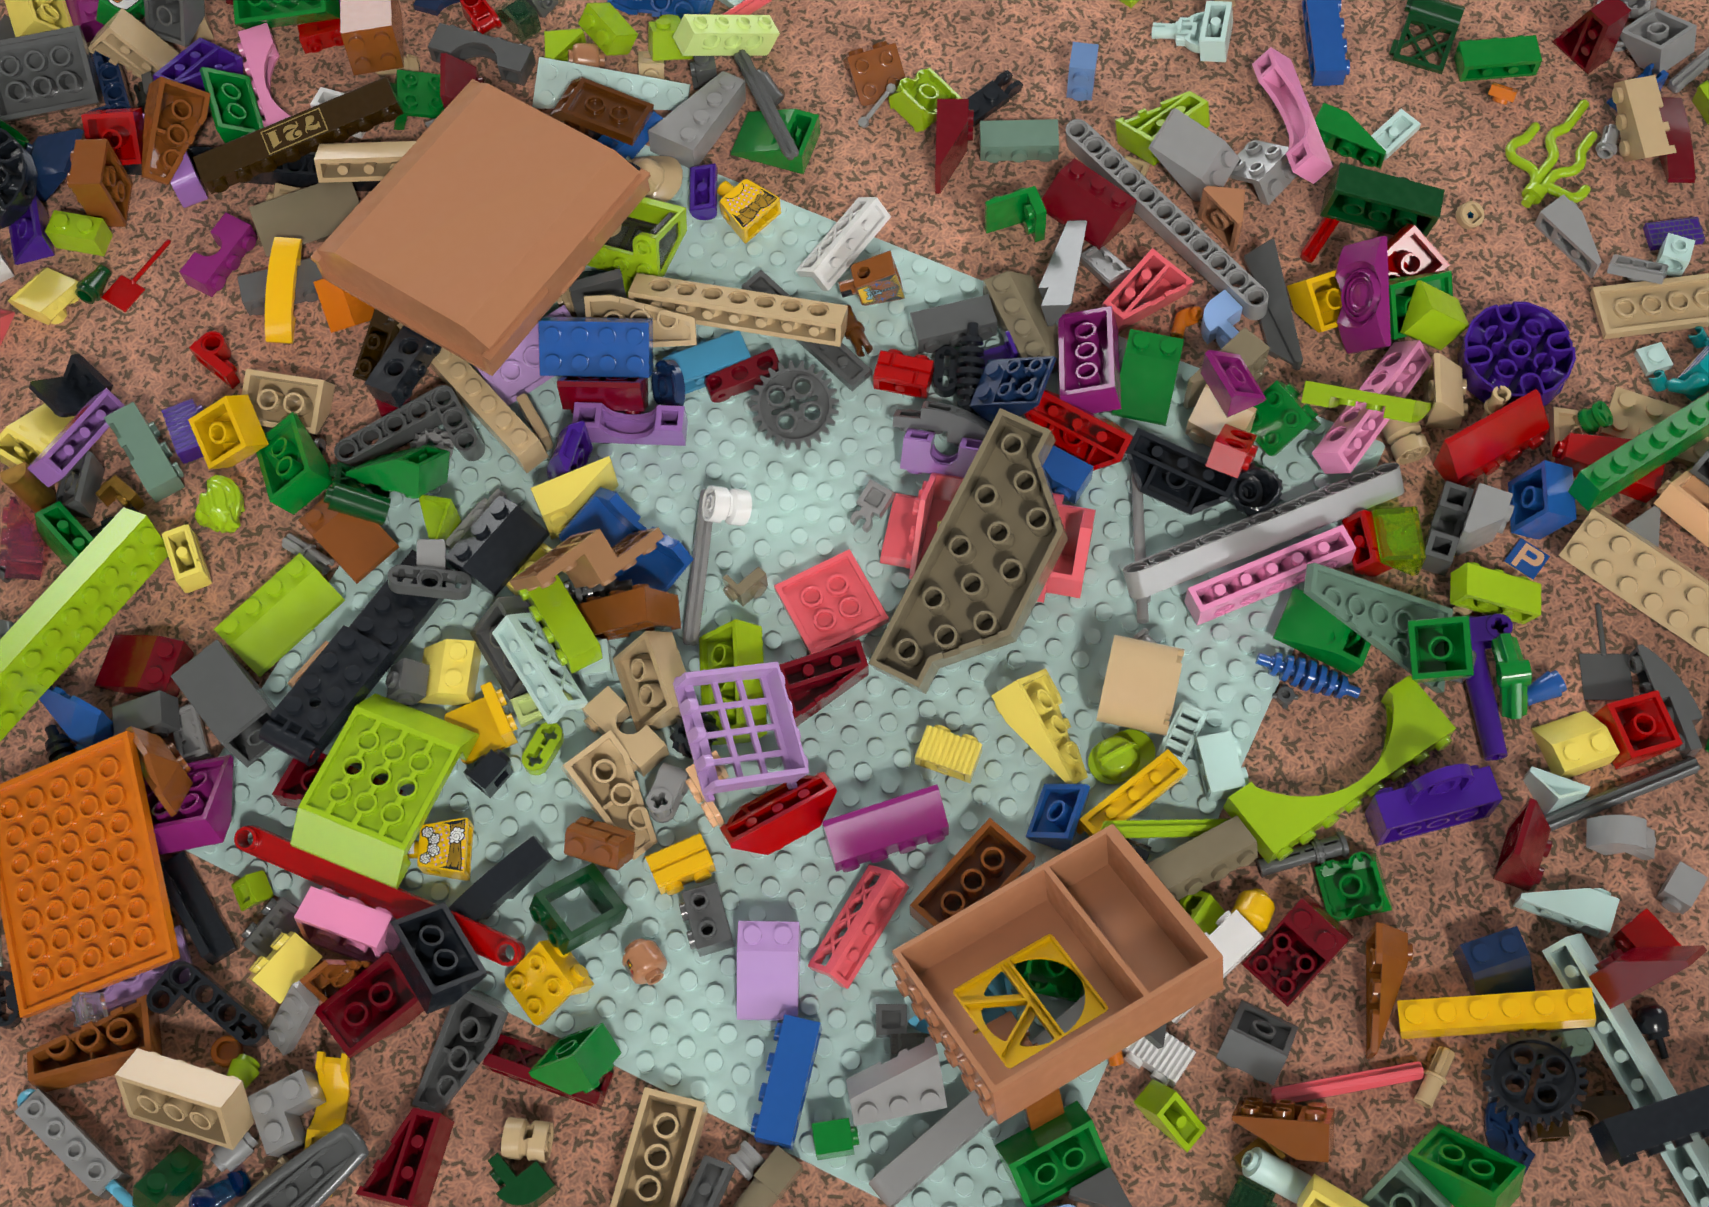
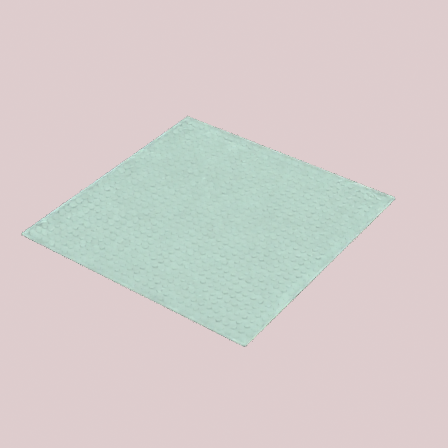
M645 145L633 159L660 155L651 152L650 146ZM681 165L683 170L681 187L676 195L666 203L686 207L687 232L664 277L742 289V285L762 270L791 297L850 305L856 319L863 324L865 328L864 333L873 347L872 352L867 354L862 346L865 356L859 357L851 341L846 339L844 335L842 343L872 369V375L854 391H851L796 340L740 331L751 357L774 348L779 362L785 369L788 368L790 360H792L794 368H798L800 362L804 361V369L808 370L814 364L815 374L821 370L824 371L823 381L829 378L832 379L828 389H837V393L831 396V398L839 399V404L832 406V408L839 411V415L830 417L836 424L835 426H826L830 432L829 435H825L822 432L819 434L821 443H818L814 438L811 439V448H808L806 443L802 442L800 450H797L795 443H791L789 450H786L784 441L776 447L775 437L768 441L765 440L768 431L758 432L757 429L762 422L753 423L752 418L758 415V413L750 411V407L757 405L756 402L751 400L752 395H759L755 389L731 396L726 401L714 403L711 401L706 387L685 394L683 406H685L688 420L686 446L592 443L593 450L587 465L609 456L619 485L614 492H617L625 503L641 516L638 522L647 529L659 527L661 532L680 541L692 557L701 490L707 489L708 486L712 485L726 487L728 491L734 488L750 492L752 511L745 526L729 525L725 520H722L721 523L713 522L699 637L734 619L762 626L764 663L778 662L782 664L810 654L776 594L774 585L848 549L851 550L888 615L889 622L896 611L911 579H909L910 569L880 563L893 501L882 518L874 515L872 518L873 526L867 533L862 529L866 519L858 520L854 526L851 524L850 518L854 512L861 510V507L856 502L870 479L894 493L918 496L919 490H922L923 481H928L931 474L928 473L912 474L905 469H900L903 440L906 432L901 431L900 427H892L895 411L897 409L921 411L924 401L940 402L957 407V401L963 399L958 398L956 393L951 397H940L934 391L933 379L927 399L874 389L873 375L880 350L896 349L901 351L903 355L913 357L918 355L910 327L911 312L983 296V281L874 237L852 264L891 251L901 278L905 299L864 306L861 304L858 294L843 298L839 282L853 279L851 272L852 264L829 291H822L812 277H800L796 270L837 223L836 221L780 199L781 214L745 244L723 218L719 203L722 197L718 193L717 216L711 220H698L691 215L689 211L690 168ZM717 174V189L724 181H728L734 187L739 184V182ZM621 227V231L617 235L610 237L604 245L620 249L630 229ZM662 238L659 241L660 264H662L661 262H663L662 260H664L663 258H665L664 256L674 240ZM633 240L627 251L633 252ZM586 265L585 270L576 280L608 271ZM557 301L552 305V307L546 312V314L543 317H546L547 315H549L550 313L559 308ZM696 324L697 343L702 341L708 342L719 338L724 333L735 332L736 330ZM998 327L997 335L984 340V344L978 347L987 350L1004 345V339ZM1118 336L1121 373L1128 339ZM695 345L653 347V372H657L655 365L660 360H663V357L669 356L674 351H683ZM962 346L954 347V348L957 349V351L959 352V348L962 347ZM936 352L920 353L921 355L927 356L930 360H933L935 364ZM945 356L944 367H949L950 356ZM1183 361L1179 363L1166 426L1113 416L1112 411L1097 413L1115 422L1132 436H1134L1137 428H1140L1207 459L1210 455L1212 448L1203 443L1194 442L1185 434L1188 420L1195 408L1186 409L1183 406L1188 379L1200 368ZM470 364L473 367V369L479 374L475 366ZM1058 371L1050 374L1045 389L1060 395ZM652 375L648 378V408L645 411H641V414L651 412L657 405H661L656 404L653 397ZM562 376L552 377L527 394L549 432L553 443V448L546 451L549 456L529 473H526L464 405L484 443L485 453L479 460L468 461L454 446L453 454L449 459L448 482L424 495L452 499L460 519L463 521L482 499H489L497 489H500L507 494L509 501L520 506L547 530L531 488L549 481L547 466L552 459L558 436L566 426L572 424L573 414H571V410L562 409L557 388V381ZM944 376L942 385L943 387H948L949 376ZM800 382L795 387L796 392L799 394H806L811 389L807 382ZM774 391L769 399L772 403L779 404L783 402L785 395L781 391ZM813 396L801 403H797L795 399L791 400V406L774 410L771 414L777 415L789 408H793L794 412L799 411L800 404L815 401L818 397ZM450 399L445 400L442 405L447 404ZM515 401L509 405L510 409L532 431L520 410L518 402ZM810 407L805 411L804 415L809 420H816L820 416V411L815 407ZM616 411L625 414V411ZM788 416L781 418L779 421V426L785 430L792 428L794 425V420ZM1317 416L1316 418L1321 425L1316 430L1310 431L1305 428L1276 456H1269L1255 441L1254 445L1258 446V450L1253 461L1274 470L1278 474V478L1282 480V495L1277 504L1280 505L1376 467L1385 449L1384 443L1375 439L1351 473L1325 474L1312 455V452L1334 422ZM462 420L457 421L453 427L458 426ZM443 424L438 426L440 430L446 431ZM943 431L942 434H935L934 444L940 453L953 455L959 451V447L955 446L954 443L947 442V431ZM430 440L428 445L435 446L434 443ZM469 442L465 448H469L474 442ZM1125 453L1121 462L1093 471L1090 483L1076 504L1063 501L1065 505L1096 510L1080 598L1046 593L1044 603L1036 602L1016 642L940 668L926 694L875 670L869 664L889 624L887 623L854 639H860L869 665V675L797 726L800 730L802 748L808 759L809 773L807 775L815 776L817 773L825 772L837 789V793L823 821L937 784L949 825V835L945 836L943 841L931 845L928 842L917 845L915 850L905 854L895 852L889 854L888 858L881 862L872 863L868 861L860 864L858 869L850 872H843V870L836 872L825 841L823 823L808 835L802 836L780 850L764 855L732 849L719 826L713 828L700 806L704 802L698 804L690 790L683 797L672 820L666 823L656 822L650 815L646 799L655 782L659 768L664 762L684 770L694 764L693 758H687L672 748L673 741L670 739V736L674 733V730L671 726L676 725L673 724L654 731L667 745L669 755L644 777L637 770L634 772L658 842L635 860L631 859L628 863H624V866L618 871L595 864L628 909L622 923L571 951L579 964L588 971V976L593 981L594 986L588 992L570 996L544 1024L538 1026L533 1024L505 985L506 976L517 965L503 966L477 954L487 971V976L472 989L479 990L501 1001L510 1014L558 1038L603 1022L622 1052L613 1063L615 1067L667 1093L705 1102L708 1108L707 1113L754 1136L755 1133L751 1132L752 1120L755 1113L760 1114L763 1103L758 1101L762 1083H768L770 1071H766L767 1060L770 1052L775 1053L778 1043V1041H774L776 1025L778 1022L783 1023V1021L737 1020L738 921L799 922L801 928L798 1017L821 1022L822 1032L793 1151L783 1150L880 1199L869 1185V1182L971 1093L961 1079V1074L963 1073L958 1066L953 1068L949 1064L944 1054L946 1049L940 1042L936 1044L939 1056L947 1108L858 1125L857 1131L860 1145L854 1146L855 1155L817 1160L812 1123L849 1118L850 1125L854 1126L846 1079L880 1061L883 1064L899 1056L898 1052L905 1048L908 1051L924 1043V1039L929 1037L911 1028L908 1024V1020L915 1016L911 1007L913 1002L909 996L904 998L895 984L898 978L891 967L895 963L892 950L927 931L925 927L910 915V904L989 818L1036 856L1033 869L1064 852L1031 841L1026 838V834L1044 784L1066 783L1005 722L1003 716L997 711L991 695L1020 678L1046 668L1063 702L1059 705L1062 717L1068 718L1071 728L1067 729L1070 741L1078 746L1088 778L1076 783L1090 786L1083 817L1129 780L1127 779L1115 785L1104 784L1098 781L1090 772L1088 758L1092 748L1099 742L1120 731L1131 729L1099 722L1096 719L1114 635L1133 638L1138 632L1146 628L1150 631L1149 636L1157 644L1185 649L1169 726L1182 701L1207 712V720L1198 737L1232 731L1233 739L1238 740L1240 743L1241 757H1239V761L1242 767L1272 700V694L1275 693L1280 682L1279 671L1273 677L1268 674L1267 667L1255 663L1257 655L1262 653L1273 656L1276 652L1282 653V661L1286 655H1292L1294 648L1273 639V635L1292 589L1304 591L1305 582L1198 626L1184 602L1187 589L1342 525L1343 519L1151 595V601L1148 603L1149 622L1139 624L1137 622V604L1129 596L1123 573L1125 566L1135 562L1131 466ZM390 491V507L384 524L380 526L398 544L399 548L358 584L340 566L338 567L329 583L345 601L277 663L262 687V690L275 707L292 689L288 685L292 677L325 641L330 642L343 625L349 627L388 580L389 570L396 565H400L411 550L417 552V540L429 539L419 498H407L403 493ZM1143 494L1146 557L1245 519L1248 516L1244 512L1237 511L1235 505H1232L1229 500L1190 516ZM549 535L543 543L554 549L562 541L558 537L551 540ZM446 560V567L455 571L453 567L449 564V562ZM692 562L667 591L668 593L678 595L681 628L672 630L671 627L666 626L655 627V631L673 633L686 672L700 671L699 643L695 646L683 643ZM759 566L767 576L768 586L766 591L759 598L750 600L745 606H742L737 600L732 602L722 590L724 588L722 577L727 574L738 584ZM561 571L558 573L563 584L570 580L566 572L563 573ZM457 583L455 588H460L462 584ZM471 583V593L466 599H444L392 665L404 657L422 663L424 648L445 639L474 641L470 632L497 597L515 595L505 586L495 597ZM645 629L629 633L630 637L608 640L611 649L614 681L586 685L581 670L572 674L567 665H565L588 703L609 686L627 704L613 658L643 634ZM481 653L474 701L484 697L480 687L483 684L491 681L495 690L501 688L507 701V705L503 706L506 715L512 714L518 727L517 730L513 731L518 743L501 750L511 759L509 764L514 773L489 798L471 784L463 773L466 768L472 771L475 762L464 764L459 758L424 824L469 818L474 826L470 881L424 874L417 865L418 859H409L411 865L398 888L435 904L445 902L449 908L467 889L503 858L529 838L536 836L552 855L553 859L514 899H507L488 919H482L479 922L522 942L525 946L526 956L539 941L549 940L546 931L532 919L529 907L534 894L591 864V862L565 855V833L567 827L575 823L582 816L593 819L595 822H602V820L560 767L603 735L599 731L594 734L585 725L583 720L586 717L582 708L566 711L557 722L564 733L563 745L545 773L541 775L529 774L522 764V755L537 729L546 721L542 719L521 727L511 700L507 697ZM391 667L365 699L375 693L387 697L388 687H386L385 683ZM555 672L554 675L560 678L558 673ZM701 685L693 686L698 705L701 706ZM416 703L409 707L444 720L446 713L462 706ZM766 705L767 724H772ZM631 715L620 727V731L625 734L637 733ZM927 725L932 727L942 725L950 729L954 735L962 737L963 734H968L979 740L982 744V754L971 783L915 765V755ZM1180 725L1177 726L1178 729L1192 735L1193 731ZM343 727L322 753L328 755ZM774 730L767 731V735L759 738L762 752L779 750ZM554 731L551 734L545 733L544 736L547 740L545 745L550 738L554 740L557 738ZM1141 731L1147 734L1153 741L1156 756L1165 736ZM1172 736L1171 738L1185 746L1188 744L1177 737ZM752 741L735 744L738 756L755 753ZM727 744L712 745L711 753L716 750L721 758L730 757ZM1167 746L1166 750L1169 749L1172 753L1180 757L1183 754L1182 752L1175 750L1169 746ZM224 747L218 757L226 755L233 757L232 820L223 843L185 851L239 878L246 874L264 870L273 894L277 897L285 898L292 905L299 908L311 886L320 890L323 886L250 855L237 848L234 842L237 830L247 825L259 826L291 840L297 808L281 806L272 793L293 760V757L272 747L247 768ZM1193 747L1184 765L1188 769L1187 775L1131 820L1218 819L1227 798L1207 801ZM541 752L536 759L532 757L529 759L532 766L535 763H542L540 759ZM781 757L764 759L768 773L785 770ZM757 760L740 762L743 776L761 774ZM360 763L350 765L359 770L362 769V764ZM733 764L724 765L729 775L726 779L736 778ZM381 773L375 777L386 782L389 776ZM406 784L401 789L408 796L414 792L415 786L413 784ZM781 784L713 794L715 798L713 803L726 824L739 807ZM420 831L415 841H419ZM1085 831L1081 835L1076 832L1072 847L1090 836ZM250 832L248 835V843L251 845L253 842V835ZM701 833L716 871L712 872V876L704 882L695 883V881L683 885L684 889L676 894L668 895L666 892L661 895L645 856ZM1196 837L1129 839L1152 847L1146 862L1147 864ZM870 864L893 871L909 886V889L850 987L846 989L840 987L829 976L813 971L808 967V964ZM875 875L869 888L876 884L879 876ZM717 882L735 947L700 957L697 948H690L686 932L692 929L689 920L683 921L679 903L684 902L682 892ZM580 886L550 902L571 931L601 915ZM337 893L338 896L343 897L345 899H349L348 897ZM863 902L856 906L854 913L860 910ZM848 927L840 932L838 939L844 936ZM642 938L654 941L665 956L667 967L663 972V978L653 985H648V983L636 984L623 966L624 949L634 940ZM508 945L506 956L512 960L515 952L513 947ZM832 953L825 957L821 965L826 966ZM1011 983L1012 994H1019ZM1083 985L1081 988L1080 998L1085 995ZM1035 993L1054 1020L1076 1003ZM876 1004H907V1037L876 1038ZM1015 1006L1017 1011L1016 1020H1019L1026 1006ZM1037 1017L1034 1018L1028 1029L1030 1041L1045 1029ZM1108 1059L1059 1088L1063 1107L1078 1101L1083 1109L1087 1111L1107 1067ZM1025 1110L1020 1111L999 1125L994 1119L894 1207H1025L1006 1173L994 1146L1029 1127Z

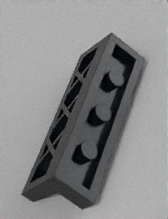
M182 851L165 862L160 858L167 894L201 957L209 964L214 965L239 950L187 854Z

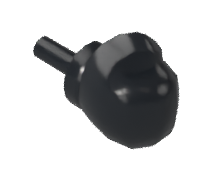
M1659 1004L1640 1007L1636 1018L1633 1019L1641 1034H1646L1647 1041L1656 1040L1661 1059L1669 1058L1663 1039L1670 1036L1669 1019L1666 1010Z

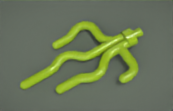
M1581 100L1563 124L1553 127L1547 133L1545 147L1548 151V157L1539 169L1532 162L1520 157L1516 153L1518 147L1528 144L1540 130L1538 122H1533L1525 133L1507 143L1505 148L1507 160L1514 166L1526 171L1530 176L1529 183L1522 191L1523 200L1521 204L1524 207L1530 208L1532 204H1539L1547 193L1557 198L1564 194L1574 203L1583 201L1590 193L1591 188L1589 185H1582L1577 192L1572 193L1554 183L1560 178L1577 175L1584 169L1586 153L1598 137L1595 131H1590L1575 152V163L1572 166L1552 170L1559 158L1556 138L1568 133L1589 107L1588 100Z

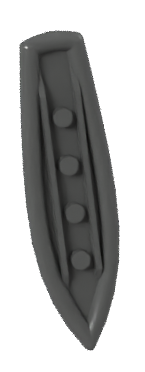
M344 1123L274 1171L234 1207H320L369 1155L368 1148L362 1136L349 1124Z

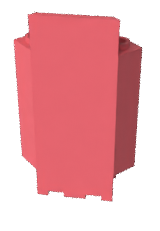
M932 472L929 480L923 481L922 490H919L918 496L895 493L896 496L891 507L880 563L910 569L909 579L913 578L937 531V521H942L964 478ZM1053 493L1068 541L1037 602L1044 603L1046 593L1080 598L1096 512L1094 509L1063 504L1064 495Z

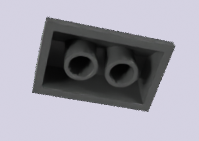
M520 595L497 597L470 632L509 700L528 691L492 632L506 615L530 612L528 608L530 605L527 600L523 601ZM521 623L524 629L532 633L527 623ZM534 644L537 651L546 655L542 648ZM549 668L550 672L554 675L556 671Z

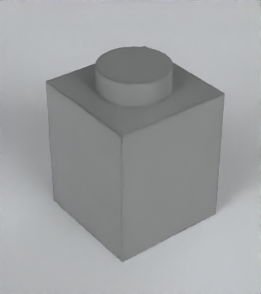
M1680 861L1671 870L1655 898L1662 902L1661 904L1666 910L1683 915L1693 906L1708 877Z

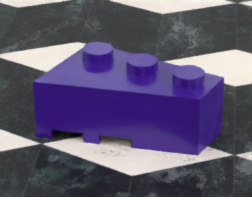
M198 38L153 74V80L161 76L205 91L200 73L201 67L243 75V57L203 38Z

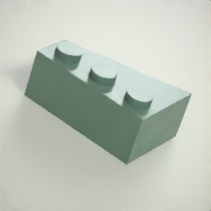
M134 402L103 417L115 433L119 445L124 449L132 467L155 503L185 487L180 479L185 476L177 462L172 464L169 457L173 456L165 441L160 443L158 437L162 434L154 421L147 422Z

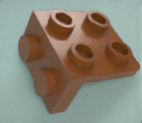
M887 41L872 45L873 49L863 52V48L848 52L849 57L843 60L845 69H850L858 99L862 106L875 104L885 93L888 84H894L897 89L900 80L906 78L896 43L888 45Z

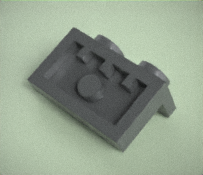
M279 897L277 900L271 898L261 910V913L264 914L257 924L252 921L241 934L244 938L241 945L257 957L264 956L266 958L274 950L270 945L282 932L288 934L291 931L299 934L300 929L294 919L298 909L283 897Z

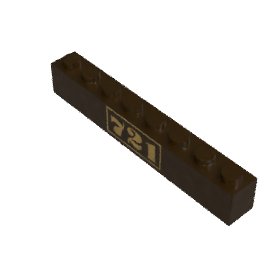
M384 77L194 156L193 159L204 186L211 194L221 193L232 185L248 182L256 175L272 172L280 165L287 162H296L304 155L317 152L319 144H333L346 141L354 134L370 131L374 126L383 122L394 121L404 113L388 78Z

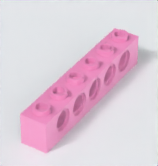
M1421 341L1394 342L1359 390L1406 398L1431 362V358ZM1356 401L1355 407L1346 406L1312 452V455L1325 474L1352 472L1390 420L1383 418L1385 406L1383 407V412L1366 409L1367 403Z
M1340 525L1191 586L1187 589L1184 602L1198 626L1305 582L1307 564L1317 563L1336 569L1351 563L1356 546L1344 525Z

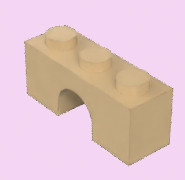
M609 686L582 708L586 717L583 720L585 725L594 734L599 731L604 735L611 730L628 752L633 771L637 770L643 777L669 755L667 745L647 724L634 734H625L620 731L621 724L631 714L627 704Z

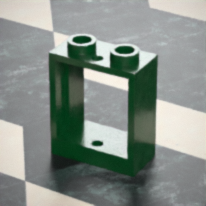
M594 863L535 893L529 907L532 919L543 927L550 943L554 947H558L563 955L622 923L628 909ZM580 886L601 915L571 931L550 902Z

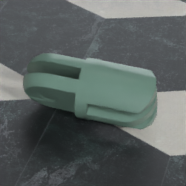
M1587 1028L1548 1030L1550 1038L1552 1037V1042L1561 1037L1563 1038L1561 1044L1563 1049L1571 1045L1574 1047L1571 1057L1586 1055L1594 1046V1040ZM1547 1031L1538 1032V1036L1543 1038ZM1544 1057L1537 1058L1535 1066L1542 1065Z

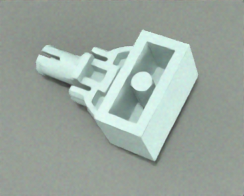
M1206 1L1204 12L1193 14L1188 18L1180 17L1176 23L1172 24L1153 22L1152 39H1175L1176 46H1185L1188 50L1199 53L1200 61L1226 62L1233 27L1232 2Z

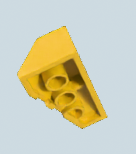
M1337 269L1287 285L1294 312L1318 333L1338 327L1337 320L1342 308L1341 290L1335 277Z

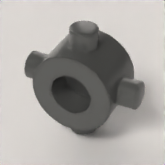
M1283 684L1277 693L1272 694V698L1276 699L1283 709H1288V705L1293 700H1298V694H1295L1294 690L1288 687V684Z

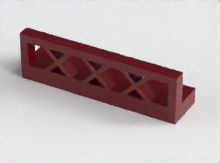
M502 1034L499 1036L493 1053H488L483 1060L482 1065L489 1071L601 1110L614 1074L610 1072L602 1076L605 1079L600 1092L592 1090L584 1093L580 1091L569 1095L532 1078L528 1073L532 1068L528 1067L526 1060L536 1055L543 1056L548 1050ZM504 1044L515 1046L520 1058L510 1061L499 1057ZM521 1049L526 1050V1051H529V1052H531V1053H528V1054H526V1055H523V1052H522Z

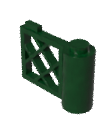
M1408 0L1404 11L1409 14L1400 39H1394L1389 55L1393 56L1392 60L1442 74L1465 6L1444 0ZM1410 24L1421 26L1424 33L1413 37L1409 30ZM1442 32L1449 34L1450 37L1449 40L1438 44L1433 35ZM1428 37L1433 47L1422 52L1417 42ZM1412 45L1417 53L1412 57L1400 54L1401 49ZM1437 52L1441 59L1440 66L1429 63L1425 56Z
M338 461L336 465L331 463L329 476L334 477L332 487L328 486L323 501L328 503L327 509L383 525L390 507V491L382 490L380 486L371 483L363 484L364 487H362L357 482V479L346 476V472L355 468V466Z

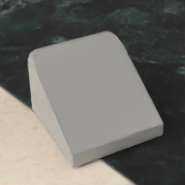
M417 540V567L446 570L445 540Z

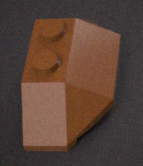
M130 726L125 731L134 733L133 742L137 746L142 775L169 815L173 817L177 814L193 784L187 775L191 768L173 743L166 745L161 736Z

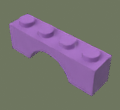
M575 402L572 424L579 421L585 422L591 443L686 446L688 420L685 406L657 405L651 412L631 415L613 411L602 403Z

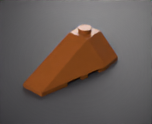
M329 958L317 963L307 975L300 979V982L318 999L325 1002L373 964V962Z

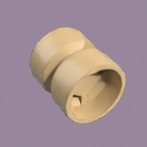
M1390 419L1382 429L1388 444L1392 445L1390 448L1396 463L1399 465L1418 461L1431 450L1425 435L1419 434L1422 430L1419 422L1409 423Z
M508 1117L502 1134V1158L521 1160L524 1156H527L530 1162L547 1163L554 1138L553 1122L535 1120L532 1124H529L527 1119Z

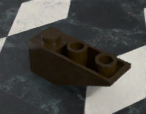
M377 309L374 310L352 376L364 381L368 379L400 332L397 326L399 322Z

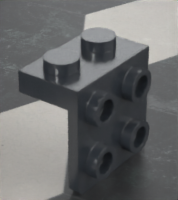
M80 354L70 356L63 377L35 380L29 384V389L54 414L64 418L76 416L91 398L106 388L111 392L113 387Z

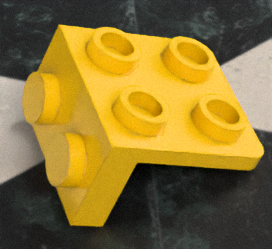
M491 681L480 686L484 694L483 698L450 711L444 716L445 721L479 734V738L467 760L461 759L464 764L477 761L480 756L486 755L491 749L496 752L497 749L502 750L518 743L513 732L518 729L511 713L506 715L503 706L507 705L501 688L495 690Z
M549 940L539 941L505 978V985L533 1024L537 1026L544 1024L570 996L588 992L594 986V983L588 976L586 968L579 964L571 952L563 955L558 947H554Z

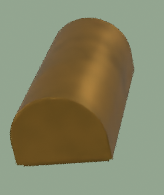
M26 462L0 472L2 482L33 512L36 513L56 502L55 491L51 487L48 488L28 470L29 465Z

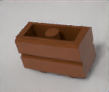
M582 816L566 829L564 853L565 855L618 871L624 866V863H628L633 858L636 834L633 831L600 821L595 822L593 819Z

